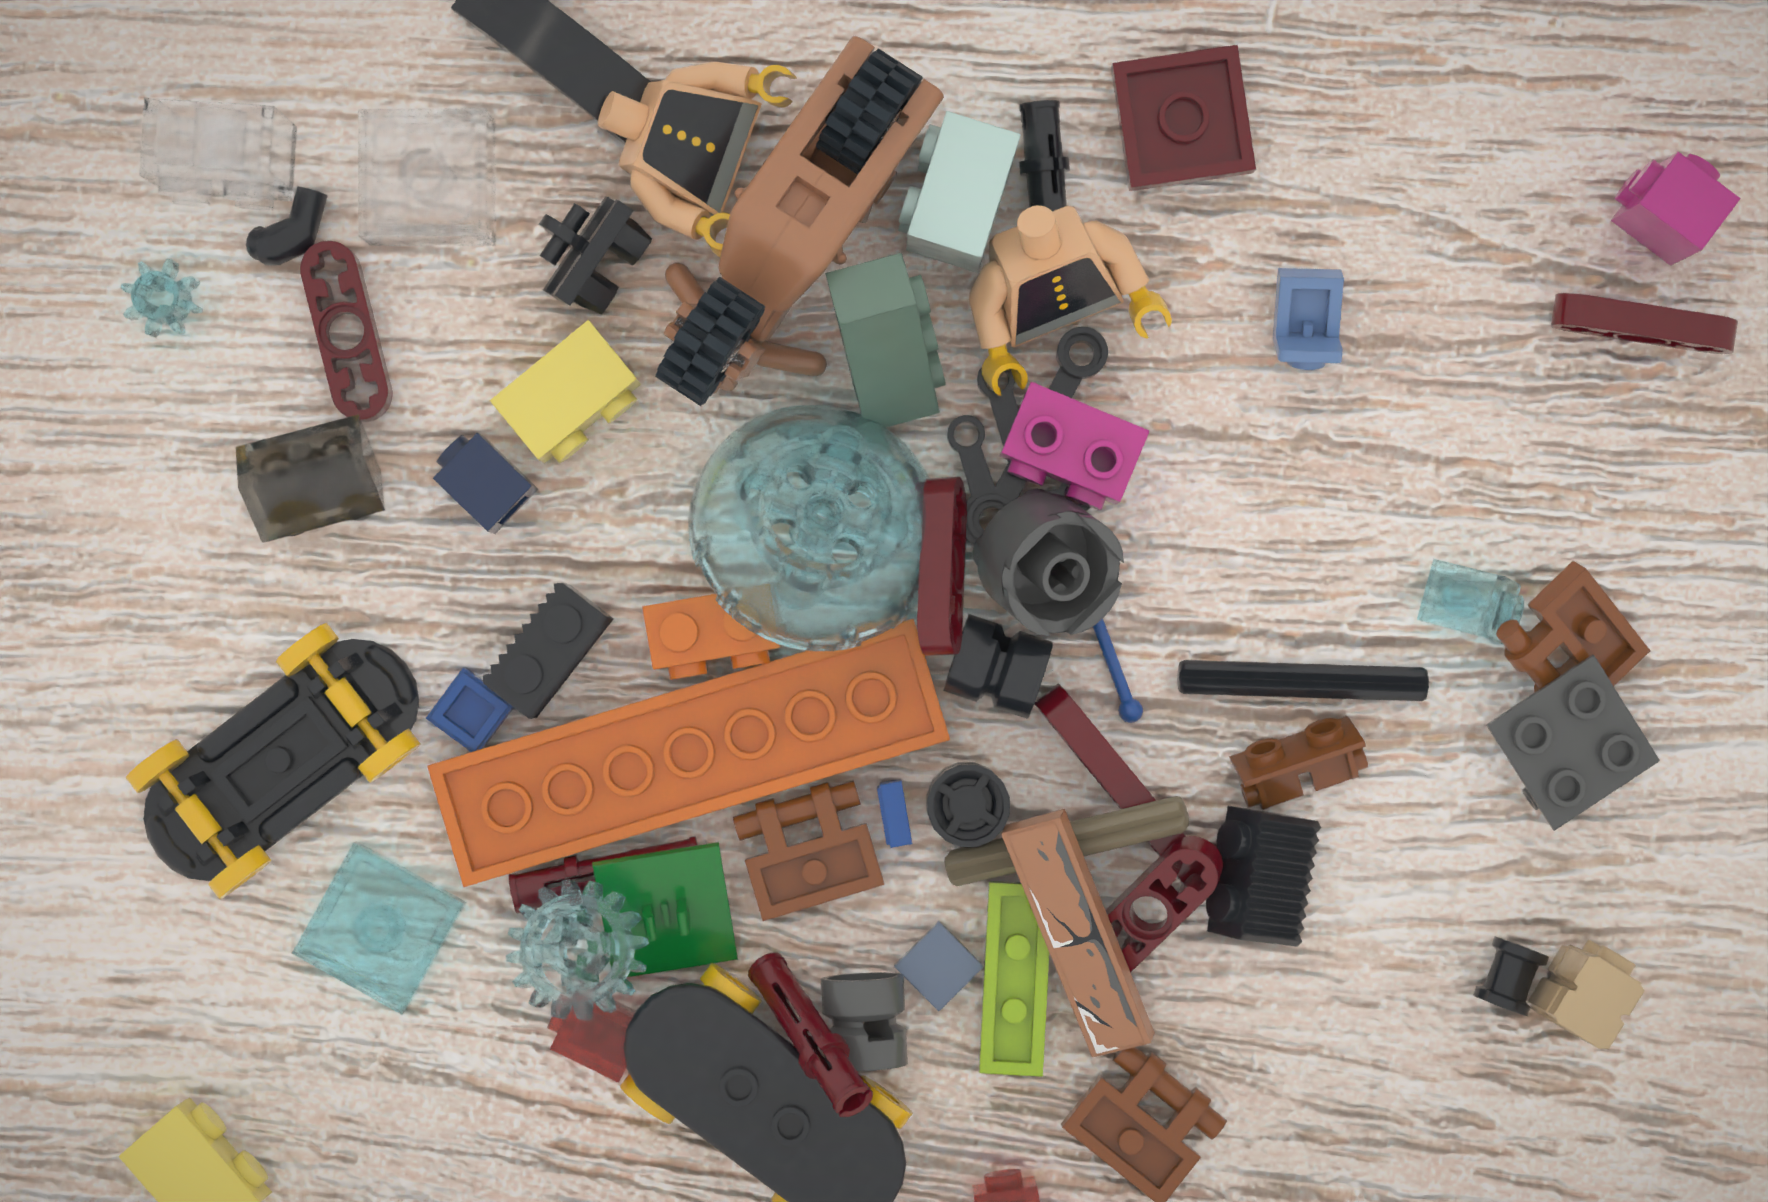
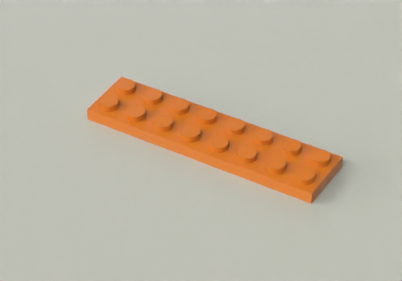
M913 618L774 660L770 663L754 666L427 765L461 881L463 887H467L949 741L950 737L925 655H923L919 645L918 632Z

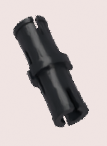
M1057 100L1033 101L1019 105L1025 157L1024 161L1019 162L1020 175L1026 176L1029 207L1036 205L1045 206L1051 209V211L1067 206L1064 172L1070 171L1069 157H1063L1059 116L1060 102Z

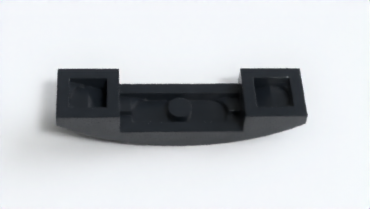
M456 0L451 6V9L497 46L503 47L597 121L603 103L610 92L614 91L640 102L647 84L651 82L602 41L548 0ZM608 131L625 145L627 138Z

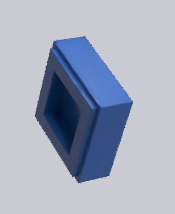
M463 667L427 715L426 719L467 750L474 752L485 748L514 707L484 685L481 678L466 667Z
M896 779L880 782V786H877L886 844L890 845V848L912 844L902 780Z

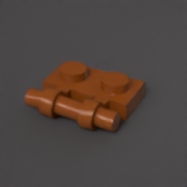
M1572 561L1527 604L1540 620L1531 631H1525L1517 620L1512 619L1501 624L1496 632V636L1505 646L1504 656L1516 671L1526 672L1535 683L1534 692L1591 655L1596 657L1612 685L1615 686L1651 651L1589 571L1575 561ZM1561 646L1569 656V659L1561 667L1555 668L1547 657Z
M854 781L830 787L828 782L810 787V794L777 804L774 798L755 803L756 810L733 817L740 841L763 834L768 848L767 853L745 859L762 921L885 885L867 823L842 830L839 821L838 811L861 805ZM815 818L819 819L823 836L790 846L787 845L783 828Z
M1137 1047L1117 1051L1112 1061L1130 1074L1128 1081L1119 1090L1103 1076L1099 1075L1063 1120L1061 1126L1154 1202H1166L1201 1158L1195 1150L1182 1140L1193 1126L1213 1140L1224 1128L1227 1120L1209 1106L1211 1099L1197 1087L1190 1091L1165 1071L1167 1063L1153 1052L1145 1055ZM1149 1090L1175 1110L1165 1126L1137 1105Z

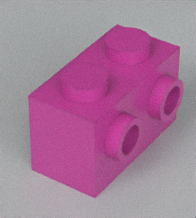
M1677 152L1661 163L1652 159L1642 171L1637 169L1628 178L1614 198L1622 206L1611 219V222L1671 266L1702 251L1741 198L1717 181L1720 173L1709 162L1694 154H1688L1685 157L1680 152Z
M1030 382L999 457L1011 461L1007 470L1010 474L1043 486L1046 476L1070 486L1066 494L1068 498L1091 508L1102 510L1105 501L1114 505L1121 502L1150 431L1034 382Z

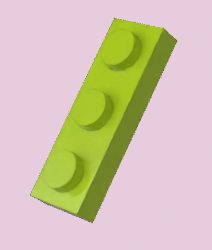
M989 881L979 1073L1043 1077L1049 950L1021 882Z

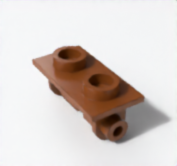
M1348 716L1340 719L1325 718L1317 720L1308 725L1305 731L1279 740L1273 738L1262 739L1250 744L1244 752L1229 756L1234 769L1243 783L1240 784V788L1247 807L1251 808L1260 805L1262 810L1304 796L1298 776L1300 774L1309 772L1315 791L1350 779L1358 778V771L1368 768L1367 758L1363 747H1366L1365 741Z

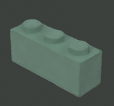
M902 253L825 273L866 433L940 413L935 388L945 386L946 382L937 352L939 348L929 314L931 309L922 276L918 275L909 278Z

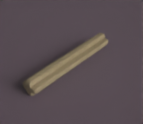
M1174 796L1071 821L1070 823L1083 856H1088L1181 834L1189 826V815L1183 799ZM1003 838L992 840L978 847H963L951 850L944 860L949 881L955 886L1016 873Z

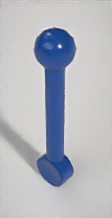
M1101 619L1093 626L1121 701L1118 709L1119 716L1127 723H1135L1143 715V706L1138 700L1133 699L1105 622Z

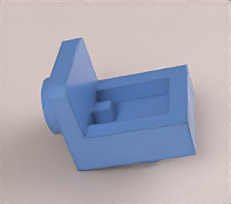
M1278 268L1273 343L1280 362H1287L1291 367L1302 370H1316L1323 368L1325 363L1342 362L1343 349L1339 339L1344 277L1341 269Z

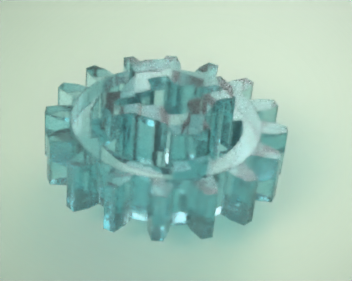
M570 879L563 880L561 896L545 887L539 889V898L542 906L536 909L522 904L519 911L528 920L525 928H509L508 931L509 936L521 941L520 950L506 955V962L520 964L524 970L512 981L514 986L522 989L535 988L528 1002L533 1007L543 1008L552 1000L551 1016L566 1019L572 1005L575 1015L579 1020H592L593 1004L595 1003L602 1011L612 1013L616 1010L612 994L617 991L632 996L636 991L633 985L626 979L629 972L646 971L647 965L634 959V950L649 945L648 938L632 935L631 928L636 926L642 919L640 914L634 911L620 913L619 911L626 897L613 891L602 900L603 885L590 880L582 894L578 883ZM588 908L600 913L608 921L613 932H601L594 927L593 916L588 914ZM555 918L554 927L544 940H541L544 930ZM578 939L587 941V952L578 954L577 961L568 959L567 948L576 946ZM615 959L608 975L603 981L599 982V974L610 960ZM550 967L561 974L562 986L566 987L567 992L555 987L548 980L542 968Z

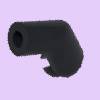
M298 186L289 218L265 228L263 226L255 227L249 232L246 238L248 254L264 265H281L305 254L315 244L328 195Z

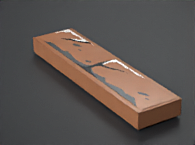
M1065 809L1005 825L1001 833L1092 1058L1150 1044L1155 1032Z

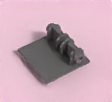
M1594 655L1589 656L1486 724L1524 784L1525 788L1522 789V792L1527 801L1535 810L1540 809L1554 831L1660 761Z

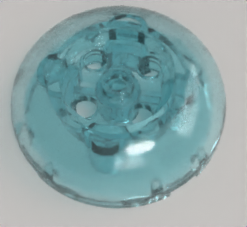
M809 404L788 406L764 413L744 423L725 438L711 454L699 475L692 493L688 517L689 542L696 567L700 566L706 580L717 594L715 600L738 623L766 640L782 646L807 651H838L861 646L863 641L876 637L891 628H896L918 605L920 553L924 540L926 521L924 483L929 476L917 456L900 438L883 425L863 418L859 413L834 406ZM798 472L799 476L810 486L799 488L792 485L788 480L787 473ZM860 492L870 499L872 505L865 508L858 507L850 501L848 495ZM816 514L823 516L826 520L819 518ZM777 523L790 525L789 534L793 543L785 545L777 537L772 526ZM837 543H849L856 549L858 556L854 561L840 563L834 558L832 549Z

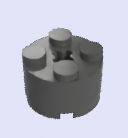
M1035 488L1028 490L1021 497L1011 501L998 511L987 525L983 535L975 542L972 551L973 560L978 568L979 578L989 596L1027 629L1038 635L1050 636L1049 633L1063 632L1073 635L1090 629L1111 610L1122 586V583L1118 581L1120 561L1124 563L1123 550L1115 534L1106 525L1069 498L1056 493L1046 492L1043 489Z

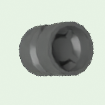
M871 972L823 977L821 979L822 1014L832 1019L833 1026L830 1028V1031L841 1035L850 1049L849 1059L856 1070L875 1071L906 1066L908 1064L906 1028L896 1023V1016L905 1010L903 974ZM825 1056V1060H826V1061L829 1063V1065L831 1066L830 1062L828 1061V1059H827L826 1056Z

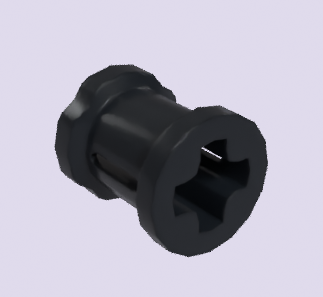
M1495 936L1492 942V946L1496 949L1493 963L1484 985L1476 986L1473 996L1507 1010L1528 1016L1531 1007L1526 1003L1530 987L1538 967L1546 966L1549 956Z

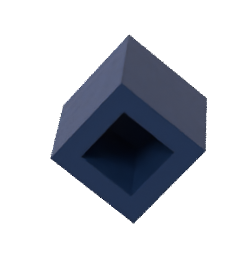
M476 433L470 440L461 435L444 450L436 461L442 469L433 479L487 532L496 534L538 490L486 437L479 433Z

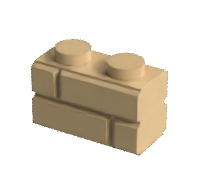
M1588 939L1582 949L1571 944L1560 947L1548 967L1551 976L1549 978H1541L1528 1003L1531 1006L1530 1009L1601 1050L1602 1048L1609 1049L1624 1026L1621 1016H1630L1645 990L1641 986V982L1630 976L1636 967L1634 963L1604 945L1600 946Z

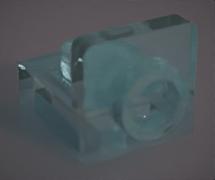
M1433 559L1417 620L1503 644L1496 636L1500 625L1512 619L1517 620L1520 624L1523 615L1524 597L1519 595L1521 584L1505 576Z

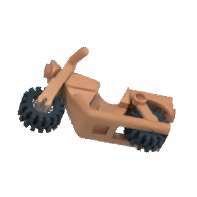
M853 36L749 185L746 188H738L735 191V197L738 200L729 216L718 269L722 278L718 277L710 285L706 293L684 264L673 263L666 269L665 279L682 302V305L676 311L677 316L674 321L669 323L664 331V335L674 342L666 350L663 356L665 358L659 364L655 377L699 406L704 405L709 396L711 397L712 394L717 393L719 388L725 391L734 390L738 385V380L748 377L756 364L812 377L822 375L826 370L827 361L821 353L771 343L766 340L772 337L792 305L824 273L832 261L839 265L846 262L847 257L843 253V244L858 222H867L873 204L880 202L897 175L895 168L944 98L941 90L935 85L923 79L921 75L878 48L874 51L875 47L860 37Z

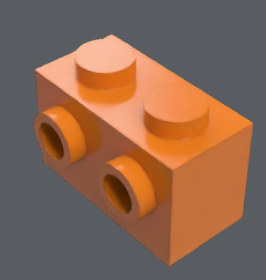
M770 585L642 606L653 670L668 668L670 680L707 674L706 661L731 657L733 669L770 663L768 650L782 648L772 586Z

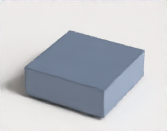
M940 921L894 964V967L938 1011L984 967Z

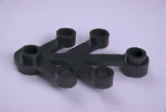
M1076 327L1063 335L1056 350V358L1060 368L1048 389L1072 398L1082 379L1091 378L1100 372L1108 358V346L1104 337L1098 331L1090 327ZM1085 343L1092 349L1093 359L1088 365L1079 366L1072 362L1069 351L1074 344ZM981 367L977 375V386L980 392L989 398L1001 442L1004 446L1019 410L1013 392L1015 380L1011 369L1005 370L1008 384L1001 390V396H998L985 385ZM963 415L954 419L949 425L947 440L951 448L959 453L971 497L967 500L966 539L974 546L975 542L985 531L979 523L981 512L987 508H995L1000 511L1005 505L1019 497L1027 481L1007 472L1011 461L1007 460V466L996 486L994 485L981 448L985 439L984 426L977 418ZM962 423L972 424L978 431V440L975 444L968 447L961 446L954 438L955 428ZM1061 483L1058 489L1048 492L1065 496V490L1068 485ZM1086 505L1080 506L1086 511L1091 508Z

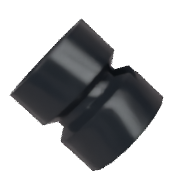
M968 614L962 630L961 649L958 654H954L943 691L975 702L987 695L992 698L994 708L1028 719L1048 665L1053 642L1019 631L1010 638L1005 636L1001 624Z
M957 762L943 768L932 779L926 794V811L934 830L945 841L959 847H978L992 841L1004 829L1010 815V797L1003 781L990 768L976 762Z

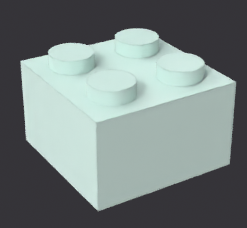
M946 111L941 127L929 124L920 151L917 170L926 173L922 189L910 185L899 218L900 225L898 231L907 233L906 251L978 273L1021 134L950 111Z

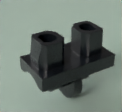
M605 196L580 235L577 233L590 213L574 203L562 223L545 214L538 225L550 233L552 238L539 256L555 266L568 246L570 250L543 291L569 306L575 303L602 315L619 286L595 271L607 250L633 266L641 258L652 241V238L644 229L630 218L634 210L617 199L614 201Z

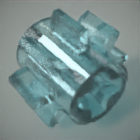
M167 259L164 262L161 272L155 271L151 266L142 261L139 262L138 269L141 276L134 284L122 283L120 287L126 293L131 294L133 306L127 308L123 313L124 317L131 321L139 320L144 316L147 317L145 334L157 338L160 334L162 325H169L174 332L184 335L186 331L182 321L190 312L194 314L203 312L202 307L192 302L190 291H193L200 285L199 279L188 276L177 280L179 263L172 259ZM166 290L174 295L171 306L160 305L158 307L150 302L153 291L164 292Z

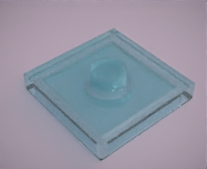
M356 841L353 842L292 954L403 1015L410 1006L467 902Z

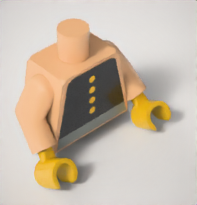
M713 61L677 68L665 80L649 82L640 102L614 91L609 93L601 108L598 126L627 138L619 159V166L631 174V189L656 222L695 240L704 237L713 253L718 257L721 256L723 244L716 242V236L721 230L727 228L730 214L723 213L762 105V103L752 99L756 94H759L766 102L775 107L785 108L789 106L792 100L781 96L772 97L770 86L774 79L780 76L797 79L790 70L780 65H771L764 68L759 74L755 67Z
M1036 205L1027 208L1019 215L1016 227L994 235L989 241V263L982 267L969 293V303L981 349H988L989 356L982 365V376L998 396H1001L998 378L1007 369H1011L1012 376L1021 390L1026 387L1028 382L1026 370L1007 351V343L1010 342L1012 348L1122 304L1124 303L1122 295L1128 294L1131 299L1128 312L1136 332L1141 337L1149 338L1141 322L1143 315L1149 311L1161 312L1168 327L1171 326L1172 318L1164 299L1160 294L1147 290L1145 285L1149 282V278L1130 241L1123 233L1097 220L1083 223L1073 206H1065L1051 211V209L1045 206Z

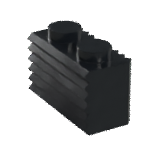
M567 583L554 584L555 593L546 594L547 603L538 604L539 613L530 614L531 623L522 624L523 633L514 634V644H506L507 654H499V664L490 665L491 674L483 675L484 685L529 719L539 716L614 619Z
M1228 806L1225 822L1217 833L1216 844L1222 856L1223 869L1214 892L1206 899V911L1209 916L1207 932L1238 940L1298 947L1302 943L1299 935L1304 930L1302 921L1307 917L1304 908L1309 904L1306 896L1311 892L1308 883L1313 879L1310 871L1315 867L1312 858L1317 854L1314 846L1319 842L1316 834L1321 829L1319 822L1286 814Z

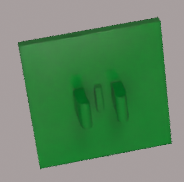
M719 842L592 862L613 980L738 960Z

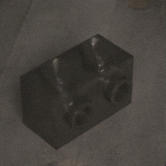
M359 414L235 447L238 489L262 543L287 536H296L313 529L347 520H357L366 515L385 511L381 469Z

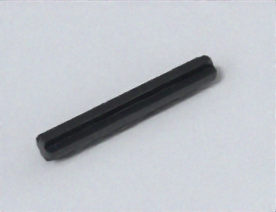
M1183 660L1178 666L1177 685L1179 692L1183 694L1424 701L1427 699L1429 691V676L1427 669L1423 667Z

